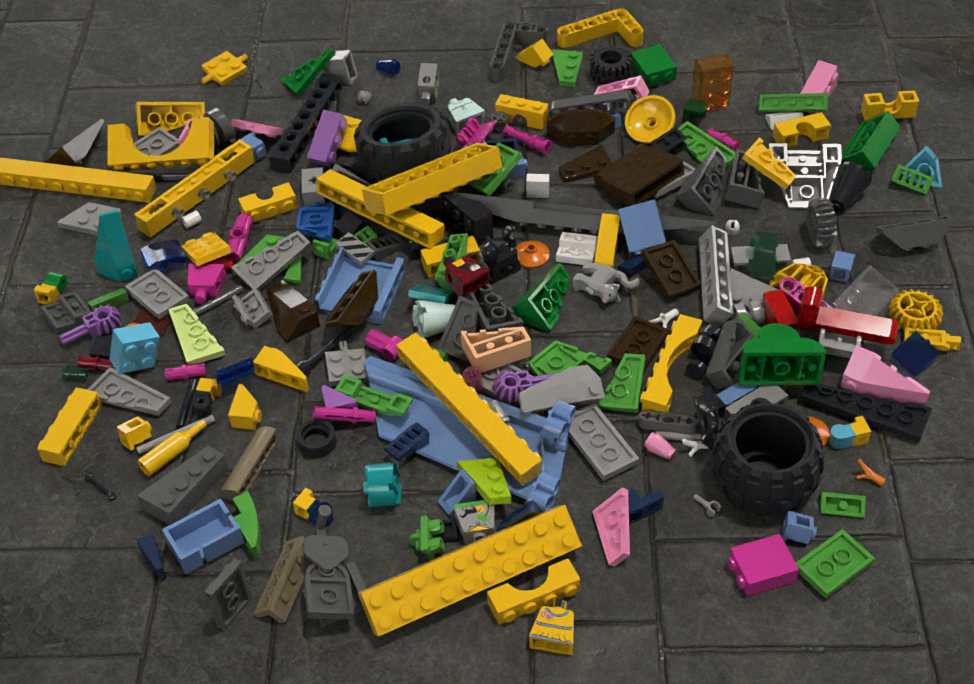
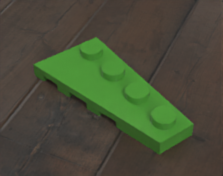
M688 121L678 128L687 137V140L684 141L685 147L700 163L713 147L717 146L727 158L726 168L732 164L735 155L733 150Z

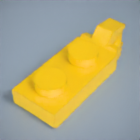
M910 327L904 329V347L949 351L959 350L961 346L960 336H950V334H946V331L921 330L920 328L913 330Z

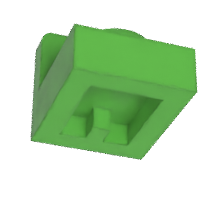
M332 238V241L322 239L318 241L314 239L312 241L314 255L330 260L338 250L336 242L339 240Z

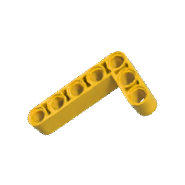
M616 9L558 28L557 45L561 48H568L618 32L630 46L640 47L643 44V28L627 10Z

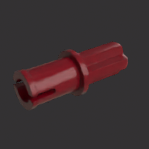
M80 355L78 357V368L94 369L97 372L99 370L107 371L110 367L115 369L109 359H104L100 356L95 358Z

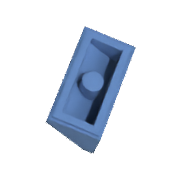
M737 382L716 395L717 407L721 408L757 388V386H739Z

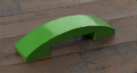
M346 375L343 376L334 389L356 399L358 406L367 410H375L376 413L388 416H404L414 401L413 398L396 392L392 396L363 386L361 380Z

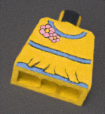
M555 599L553 607H541L529 635L530 648L573 656L574 612L566 610L567 602L565 600Z

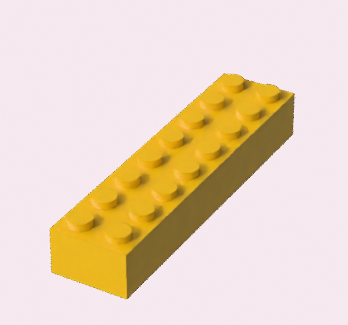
M475 143L365 187L361 190L366 210L372 211L375 214H382L385 217L392 216L396 211L407 210L413 204L424 203L425 199L438 197L442 192L453 191L454 187L464 186L471 180L481 179L483 175L493 174L496 170L503 168L499 147Z

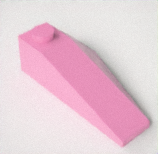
M856 345L843 374L841 388L861 396L869 394L877 399L885 400V398L893 399L894 402L905 404L907 402L926 406L930 394L928 389L912 378L904 377L896 372L898 368L893 365L889 367L880 360L882 357L876 353Z

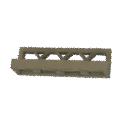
M303 536L286 541L253 615L260 618L270 615L279 623L286 622L304 581L306 570L312 562L304 555L303 542L305 538Z

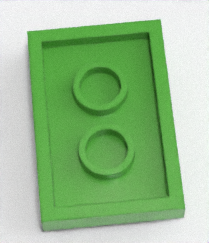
M499 142L495 146L499 147L503 168L496 170L493 174L483 175L479 180H471L467 184L487 196H490L523 157L520 152Z
M842 529L797 561L796 565L799 569L798 573L824 598H828L874 564L875 558Z

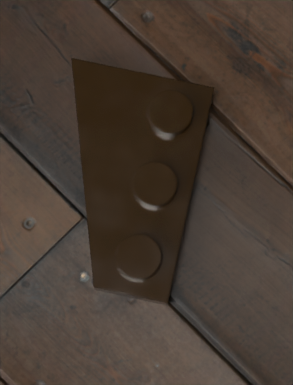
M600 145L559 166V174L564 183L593 177L596 173L612 164L603 145Z

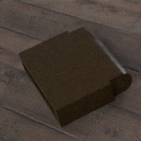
M640 144L594 175V182L600 189L604 190L605 195L627 206H632L645 202L658 193L660 189L685 174L683 160L655 146L649 147Z

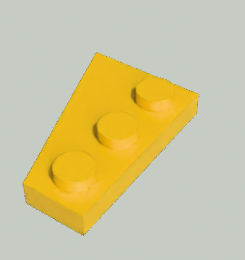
M759 137L742 159L779 186L787 189L796 178V175L783 161H778L773 156L774 152L772 149H767L763 145L764 141Z

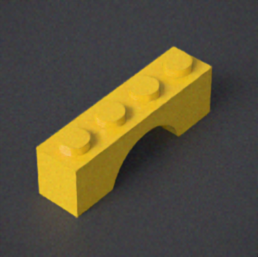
M565 559L548 566L546 581L534 590H518L507 583L487 591L488 605L499 625L504 622L509 623L517 617L531 614L545 605H553L555 599L574 596L580 591V578L570 560Z

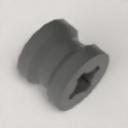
M496 112L491 116V121L497 120L492 131L503 133L505 126L508 125V116L504 112Z

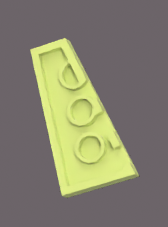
M188 304L168 309L188 366L226 355L223 347L217 343L213 335L211 336L206 326L199 321V318Z

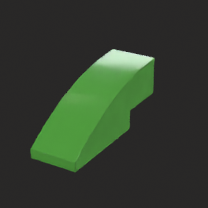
M246 491L232 498L238 514L233 518L241 529L246 546L256 560L259 558L261 549L260 524L253 500L249 492Z

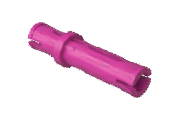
M314 406L313 419L351 421V423L375 422V410H361L357 407L346 409Z

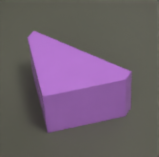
M325 385L321 387L325 407L358 408L356 399Z

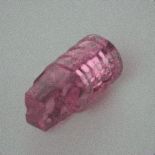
M474 366L466 368L463 372L465 383L469 387L472 386L477 394L481 395L483 393L481 371Z

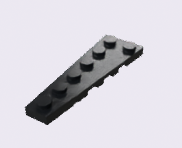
M822 384L805 385L799 401L853 420L855 417L863 416L868 425L916 442H920L933 409L907 402L906 405L894 403L893 399L885 398V400L875 399L873 395L869 394L861 396L854 394L850 390L837 389L836 387Z

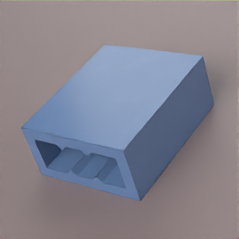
M655 200L618 209L629 253L634 252V255H638L646 248L666 242Z

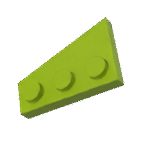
M496 458L457 461L456 468L459 471L461 469L469 475L476 484L478 493L489 505L511 503V494L500 462Z

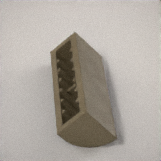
M263 426L257 430L219 491V498L233 502L232 498L250 490L279 442L276 428Z

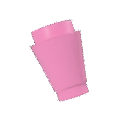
M652 432L644 443L647 451L671 460L676 452V449L659 433L655 434Z

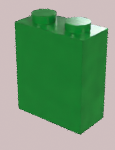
M660 44L630 52L631 68L637 76H642L647 88L676 80L677 66Z

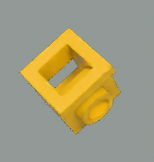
M138 416L117 426L121 444L131 451L135 449L134 445L141 444L146 439L152 437L150 433L152 432L151 425L148 421H144Z

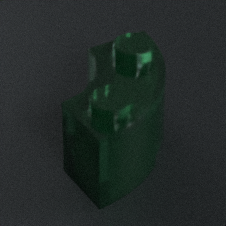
M756 230L755 236L751 235L752 259H748L747 264L750 277L774 280L777 261L776 247H778L779 241L778 233Z

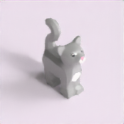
M586 262L583 266V273L591 277L577 273L573 278V289L575 292L584 290L591 295L600 296L604 303L620 302L621 299L618 296L620 285L612 283L616 279H620L621 284L625 288L633 289L638 286L640 280L636 278L633 281H628L626 274L615 270L609 265Z

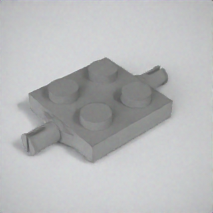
M340 341V351L325 352L330 387L337 386L344 375L361 380L362 383H369L364 348L348 350L347 342L343 341L342 343Z

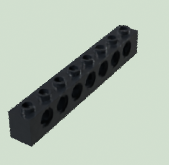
M322 73L320 78L316 80L313 89L310 90L302 106L297 110L295 117L290 121L288 128L283 132V136L276 143V147L269 154L272 170L292 172L315 135L314 132L317 129L323 110L329 111L342 91L341 76Z

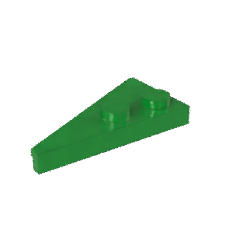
M332 48L325 50L318 59H310L300 67L295 68L293 74L288 77L282 76L280 79L300 96L335 55L336 51Z

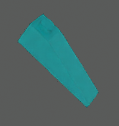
M119 210L99 214L96 254L94 256L99 274L120 282L137 278L135 261Z

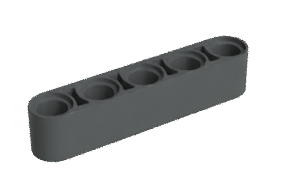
M625 90L555 100L549 104L548 116L552 118L563 110H571L569 109L571 107H575V110L599 109L607 114L625 112L631 107L630 94Z

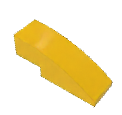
M602 213L594 263L609 265L614 268L620 215Z

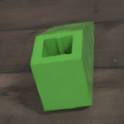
M467 233L450 235L435 275V279L443 289L453 290L445 281L446 266L443 264L444 260L449 256L455 260L467 256Z

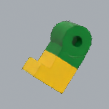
M49 272L41 286L37 285L33 290L38 303L45 305L55 303L58 300V296L64 292L67 286V276L56 272Z

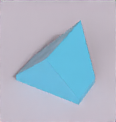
M926 146L905 167L934 177L931 186L943 188L938 157ZM910 173L907 178L908 181H910L912 176ZM916 176L913 184H917L919 176ZM923 178L921 185H924L927 179Z

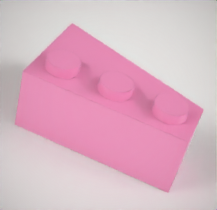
M818 60L800 94L828 93L830 96L836 88L839 78L837 66Z

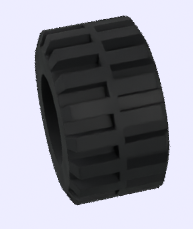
M606 46L596 49L591 54L590 77L596 84L605 85L630 78L631 55L627 50L617 46Z

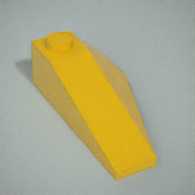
M136 102L135 111L138 136H146L158 127L168 132L185 126L189 119L199 116L203 117L205 102Z

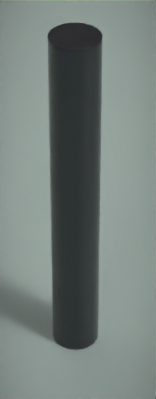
M191 378L189 380L176 423L177 429L185 425L197 385L196 379Z

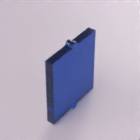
M915 331L892 351L891 355L901 363V367H905L916 376L939 356L940 352L930 344V340H926Z

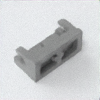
M821 328L818 342L825 348L826 354L851 358L856 345H861L862 336L855 338L825 332V329Z

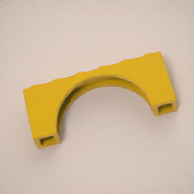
M209 117L192 118L191 128L184 142L174 151L159 156L140 152L132 140L131 129L126 124L108 125V166L114 169V171H124V169L141 170L144 167L157 169L158 166L173 168L175 165L189 167L192 164L205 165L214 158V122Z

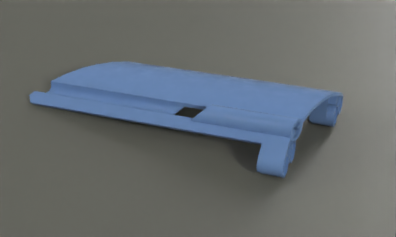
M372 356L365 360L371 389L392 396L396 392L411 397L414 400L404 416H388L376 413L379 437L392 442L408 427L417 422L430 433L429 444L415 451L418 454L455 470H458L456 468L457 461L495 458L412 370ZM478 394V397L481 400L485 399L488 404L494 401V399ZM556 400L552 410L548 411V417L545 418L531 412L522 413L520 408L498 401L505 414H509L510 421L506 425H510L516 435L527 442L529 449L533 453L537 452L542 458L541 473L524 486L500 463L509 491L516 496L526 499L527 502L534 500L542 512H545L554 506L556 495L561 485V474L568 446V433L575 416L576 407Z

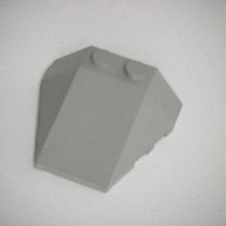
M769 143V148L774 152L773 156L778 161H783L796 175V178L787 189L780 186L789 209H807L808 203L812 199L821 197L829 199L836 173L842 160L841 144H823L821 151L787 150V143Z

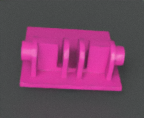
M470 118L456 136V142L460 144L457 149H461L466 145L468 147L475 143H483L486 135L493 130L497 120L479 125L476 118Z

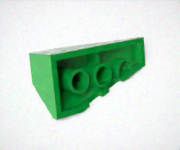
M561 263L556 264L512 306L516 315L525 324L549 331L558 321V311L563 305L561 300L563 294L567 291L570 276Z

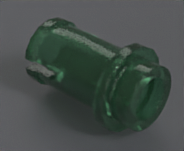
M70 365L62 368V378L66 381L70 379L86 381L88 379L86 377L89 373L88 368H74Z

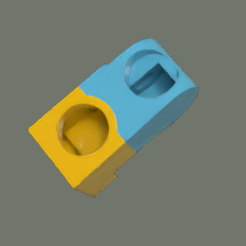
M863 416L855 417L854 423L834 425L831 428L828 442L835 449L869 443L871 430Z

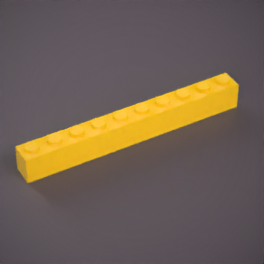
M0 158V185L150 203L157 190L154 177L150 175Z
M415 332L396 345L399 358L522 486L541 473L542 458L537 452L533 453L529 449L527 442L523 438L520 439L514 429L503 422L499 413H494L490 409L485 399L481 400L478 397L476 390L472 386L469 387L465 383L464 378L460 374H456L447 361L444 362L441 359L437 350H432L424 337L421 338Z

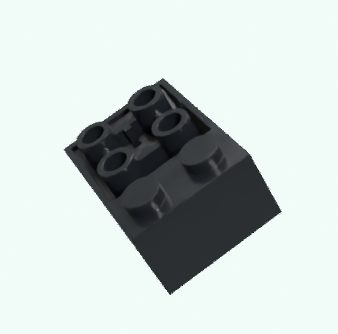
M445 192L441 193L442 219L446 224L454 228L456 233H467L468 237L473 236L478 247L486 242V236H489L490 239L493 238L492 211L476 200Z

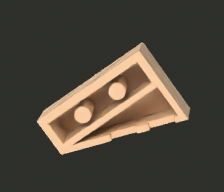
M524 327L498 328V331L486 332L485 329L479 330L480 333L468 334L467 331H461L462 349L476 374L532 356L531 339Z

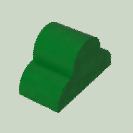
M777 323L767 324L760 328L758 338L748 340L743 346L738 384L739 386L820 385L826 350L815 340L800 338L799 333L790 326Z

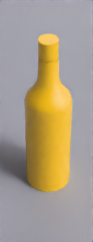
M201 420L187 431L173 433L137 460L140 469L148 477L152 476L189 447L192 437L207 426L206 422Z

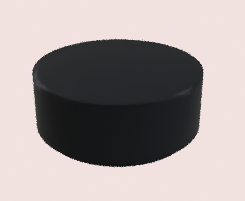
M691 360L686 366L687 374L695 380L702 379L707 372L706 366L699 360Z

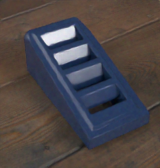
M416 422L384 447V451L399 461L429 444L430 433Z
M150 534L138 538L136 541L141 553L159 579L165 581L167 577L154 535Z

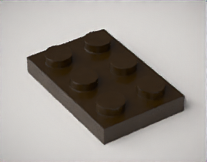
M675 240L642 250L641 255L667 299L699 289L702 285Z
M634 316L607 353V358L620 364L625 353L645 355V370L666 340L669 329Z

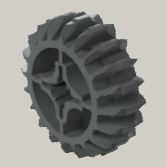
M827 198L812 199L809 201L806 211V225L810 239L816 247L824 248L834 244L837 235V220L832 203Z

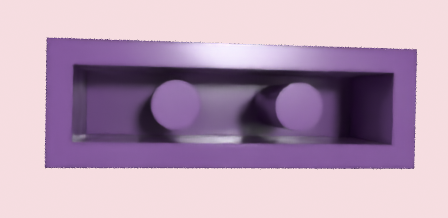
M323 110L307 158L312 163L331 168L332 163L335 162L337 149L342 142L343 131L347 128V119L342 114Z

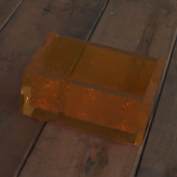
M727 53L694 60L691 99L708 102L707 110H711L713 106L715 109L730 106L731 78H733L734 65Z

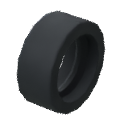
M325 419L307 420L297 429L296 438L299 450L307 457H324L331 453L336 446L337 440L334 426ZM323 432L328 434V438L319 444H309L304 441L311 433Z

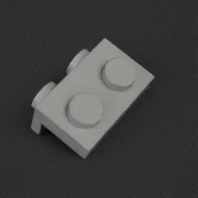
M257 288L251 290L241 299L236 295L232 296L235 302L233 305L241 313L240 318L245 325L250 324L256 329L273 315Z

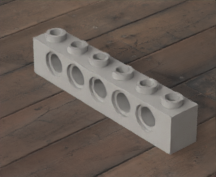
M711 225L699 238L704 321L721 327L733 315L728 237L726 231Z

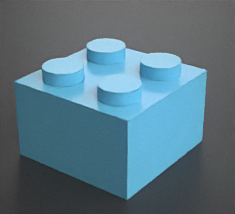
M150 322L113 329L109 360L118 374L155 367L160 336Z

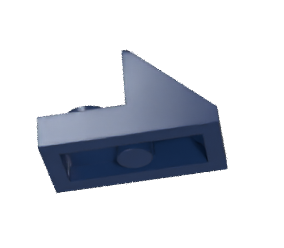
M631 488L628 498L629 525L663 509L664 496L660 490L653 494H647L641 499L635 490Z

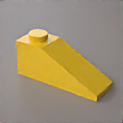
M264 346L253 361L256 375L308 392L307 377L282 351Z

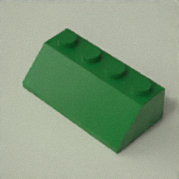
M889 111L860 124L841 153L842 160L840 165H843L844 162H854L863 166L862 170L872 171L878 166L877 163L884 156V152L890 146L892 139L896 137V133L900 128Z

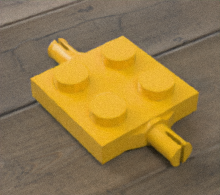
M228 51L201 65L202 70L207 74V76L201 78V82L205 85L212 80L221 86L248 72L247 66L243 64L244 61L248 60V56L243 54L237 58Z

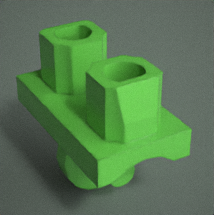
M427 515L421 516V529H417L416 533L409 537V543L415 546L416 551L427 554L429 561L435 559L436 553L445 551L443 539L441 537L435 538L436 534L444 533V523L440 519L430 520Z

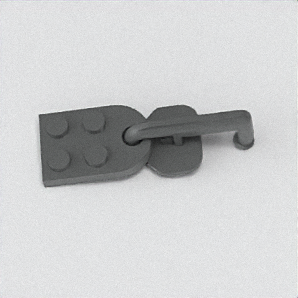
M321 505L318 509L319 514L315 526V535L307 536L303 542L304 555L313 562L307 568L304 577L307 618L353 619L354 608L350 576L348 571L340 565L348 557V545L339 536H326V522L331 514V508L328 505Z

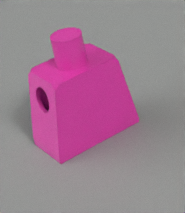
M189 263L188 289L190 296L194 298L195 302L203 304L206 298L215 299L218 297L227 279L224 264H202L196 266Z

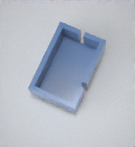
M221 499L162 529L167 545L185 574L204 565V560L210 562L245 543L239 525L233 516L230 515L229 510Z

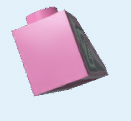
M642 76L598 86L595 94L625 90L630 94L631 105L649 94Z

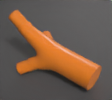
M861 459L857 460L864 471V474L856 476L857 479H870L880 486L884 484L885 478L868 468Z

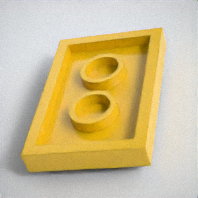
M212 232L202 235V238L197 240H188L181 246L183 253L196 266L232 253L230 246L216 233Z

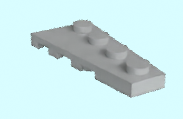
M296 231L279 240L276 245L270 248L266 247L261 253L254 257L250 256L241 264H235L231 268L252 290L257 288L260 291L311 246V243L299 231Z

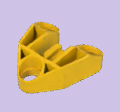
M793 263L780 270L770 281L771 287H780V282L783 278L792 277L805 287L813 286L820 288L823 291V300L828 279L824 270L820 267ZM785 287V288H784L785 290H788V291L792 290V289L789 288V287Z

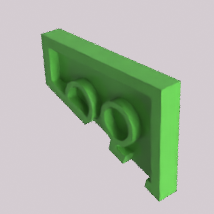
M551 49L554 54L552 58L559 86L576 87L583 52Z
M624 354L615 371L613 380L605 390V398L599 401L597 405L599 409L638 412L646 360L645 355Z

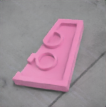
M231 119V126L236 127L238 131L246 132V130H250L251 133L255 132L258 135L263 133L273 138H277V135H283L284 128Z
M625 488L618 490L592 511L608 565L614 567L630 556L628 490Z

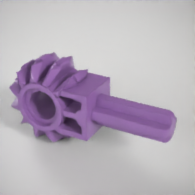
M107 304L103 307L101 305L100 308H94L93 312L82 317L83 325L60 335V340L63 345H66L87 334H90L92 339H95L96 336H102L104 333L109 335L113 329L121 327L122 317L115 306L111 307Z
M511 369L508 372L502 370L500 375L496 374L492 388L495 397H500V401L507 400L510 403L513 400L517 403L519 401L518 393L555 375V373L530 377L528 370L517 371L516 373H513Z

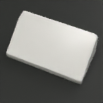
M779 112L765 115L766 121L772 130H774V123L803 117L802 112Z

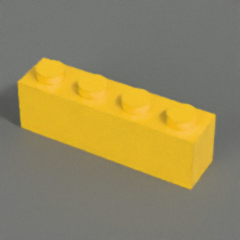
M76 387L73 393L69 395L63 409L59 411L58 417L49 427L44 439L38 445L37 449L42 461L61 466L66 465L102 406L98 392Z

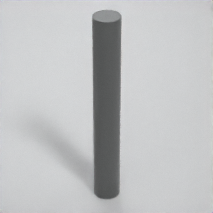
M239 285L192 311L199 316L229 300L233 295L240 294L244 289Z

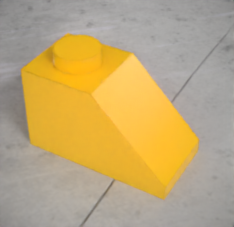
M542 38L525 48L515 58L535 68L539 65L543 67L549 63V58L554 54Z
M239 384L228 414L231 427L255 430L257 422L261 421L262 412L258 408L257 401L243 384Z

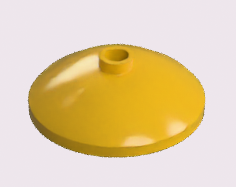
M657 95L642 97L635 101L626 113V130L635 141L650 144V142L674 127L676 119L675 110L672 104L664 97Z

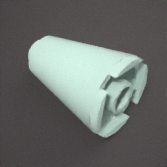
M423 300L415 301L417 305H413L412 316L413 325L418 327V332L416 333L421 338H427L444 332L455 305Z

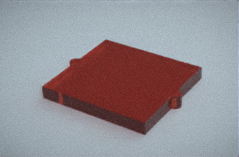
M140 309L136 319L133 321L138 324L150 322L158 335L164 337L167 326L170 325L169 320L171 316L169 313L159 320L147 309Z

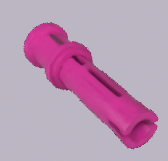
M508 125L503 130V132H506L503 133L504 136L517 138V141L528 145L532 150L537 149L541 151L544 155H547L552 148L551 140L541 139L538 135L532 136Z

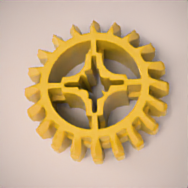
M910 289L908 292L903 290L902 293H897L891 300L888 309L889 319L896 320L899 324L898 330H904L908 327L916 330V328L935 330L941 324L943 309L942 305L939 304V300L934 299V295H927V291L925 293L920 292L919 289L917 292Z

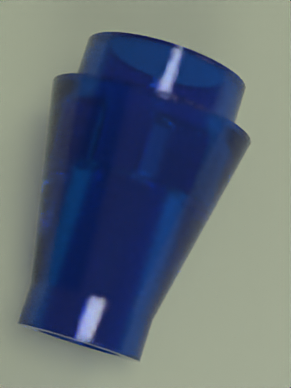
M396 59L377 60L375 65L377 70L390 75L398 74L401 68L400 62Z

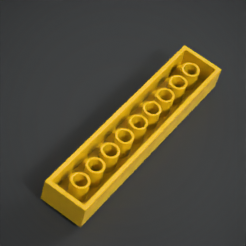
M560 505L358 592V596L374 635L379 637L577 549L582 545L566 506Z

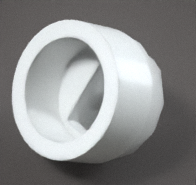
M728 220L725 224L727 234L736 235L739 233V222L737 220Z

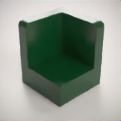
M687 99L683 109L682 122H690L692 115L706 117L708 102Z

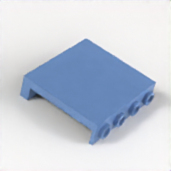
M341 247L338 254L334 257L332 267L328 269L326 279L322 281L320 292L315 296L314 302L317 305L318 313L329 315L345 291L358 279L361 272L375 270L377 272L378 300L374 305V309L366 316L365 321L383 324L406 272L404 258L397 257L394 264L368 260L361 266L349 256H345L344 248Z

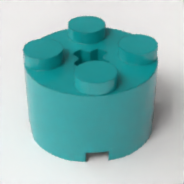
M397 463L366 465L365 475L367 482L363 483V490L365 495L368 494L369 507L400 504L402 487L398 481V478L401 477Z

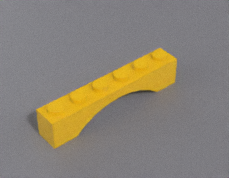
M680 314L678 320L673 321L672 333L667 335L665 340L666 347L665 349L662 348L659 354L660 361L654 364L653 377L648 378L647 390L641 394L640 403H642V411L668 413L672 403L673 392L668 382V370L681 354L690 349L691 344L702 329V320Z

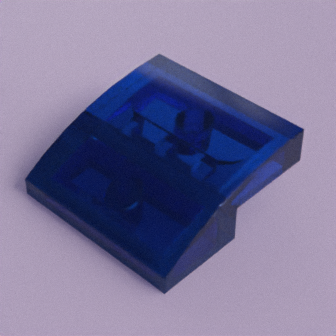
M178 240L160 241L140 249L148 269H167V263H186L187 256Z
M252 357L214 371L213 379H215L217 385L221 384L222 386L253 374L255 368Z

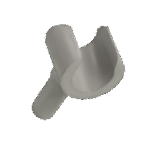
M697 494L693 497L706 508V514L709 517L715 515L713 509L717 512L721 509V505L717 501H705Z

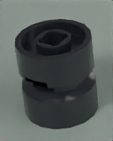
M710 324L704 325L690 346L691 353L701 361H710L721 329Z

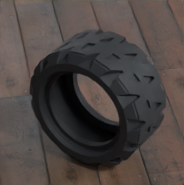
M399 103L383 107L365 117L359 123L354 133L361 173L371 183H378L453 153L447 118L441 111L425 104ZM386 138L388 143H382L379 140ZM405 139H412V140L406 141V142L394 143V142L402 141V140H405Z

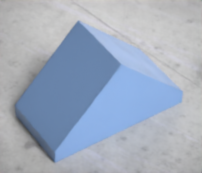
M461 469L439 498L438 503L449 516L454 515V504L477 501L476 484Z

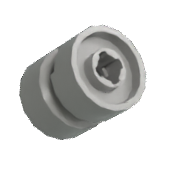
M760 300L748 302L747 305L744 303L733 305L732 320L736 319L743 312L758 326L764 325L765 312Z

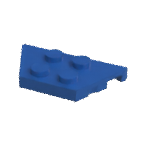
M330 200V203L321 205V202H317L310 206L299 208L296 231H299L304 236L332 241L336 203Z

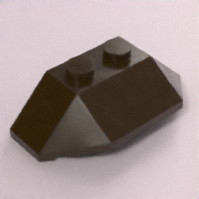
M599 109L563 110L546 120L547 136L564 146L598 145L614 134L615 117L609 116Z
M375 270L361 272L358 279L345 291L325 319L324 324L326 327L360 326L365 322L366 316L374 309V305L378 300L377 272Z

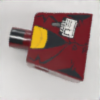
M449 256L444 260L443 264L446 266L445 281L458 297H466L488 284L490 269L469 256H463L458 260Z

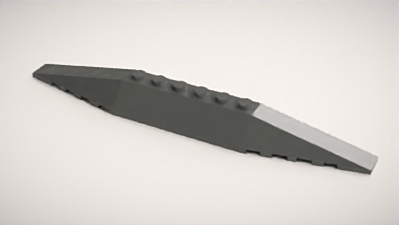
M445 192L479 201L489 208L493 215L516 221L520 226H529V223H534L537 228H546L547 225L554 226L553 229L564 230L565 227L572 228L571 231L582 233V229L590 230V234H599L602 213L619 215L617 210ZM659 215L663 230L717 225L716 221ZM620 219L619 233L624 234L622 222Z

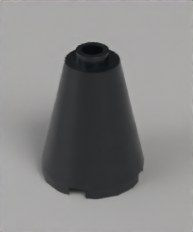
M844 162L843 165L838 167L829 198L835 212H843L871 185L872 176L870 172L862 170L863 166L860 164Z

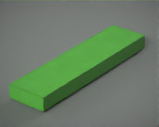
M829 94L760 95L759 112L828 111Z

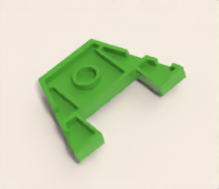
M267 234L237 265L244 262L246 258L254 257L261 253L266 247L270 248L276 245L279 240L285 237ZM302 254L285 268L288 269L284 277L286 283L301 286Z
M555 340L531 359L528 365L534 376L557 374L569 367L588 365L593 371L601 375L612 365V360L607 357L605 359L596 357V354L592 352L584 353L578 351L577 347Z

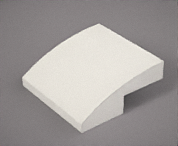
M562 232L559 248L556 253V262L584 265L586 262L593 263L598 236Z

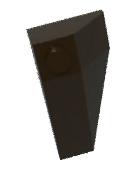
M281 280L267 287L277 331L286 343L320 327L317 310L308 299L288 283Z

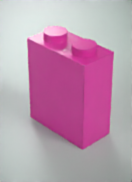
M780 534L730 548L729 558H727L730 570H734L738 587L744 590L746 596L797 581L799 569Z

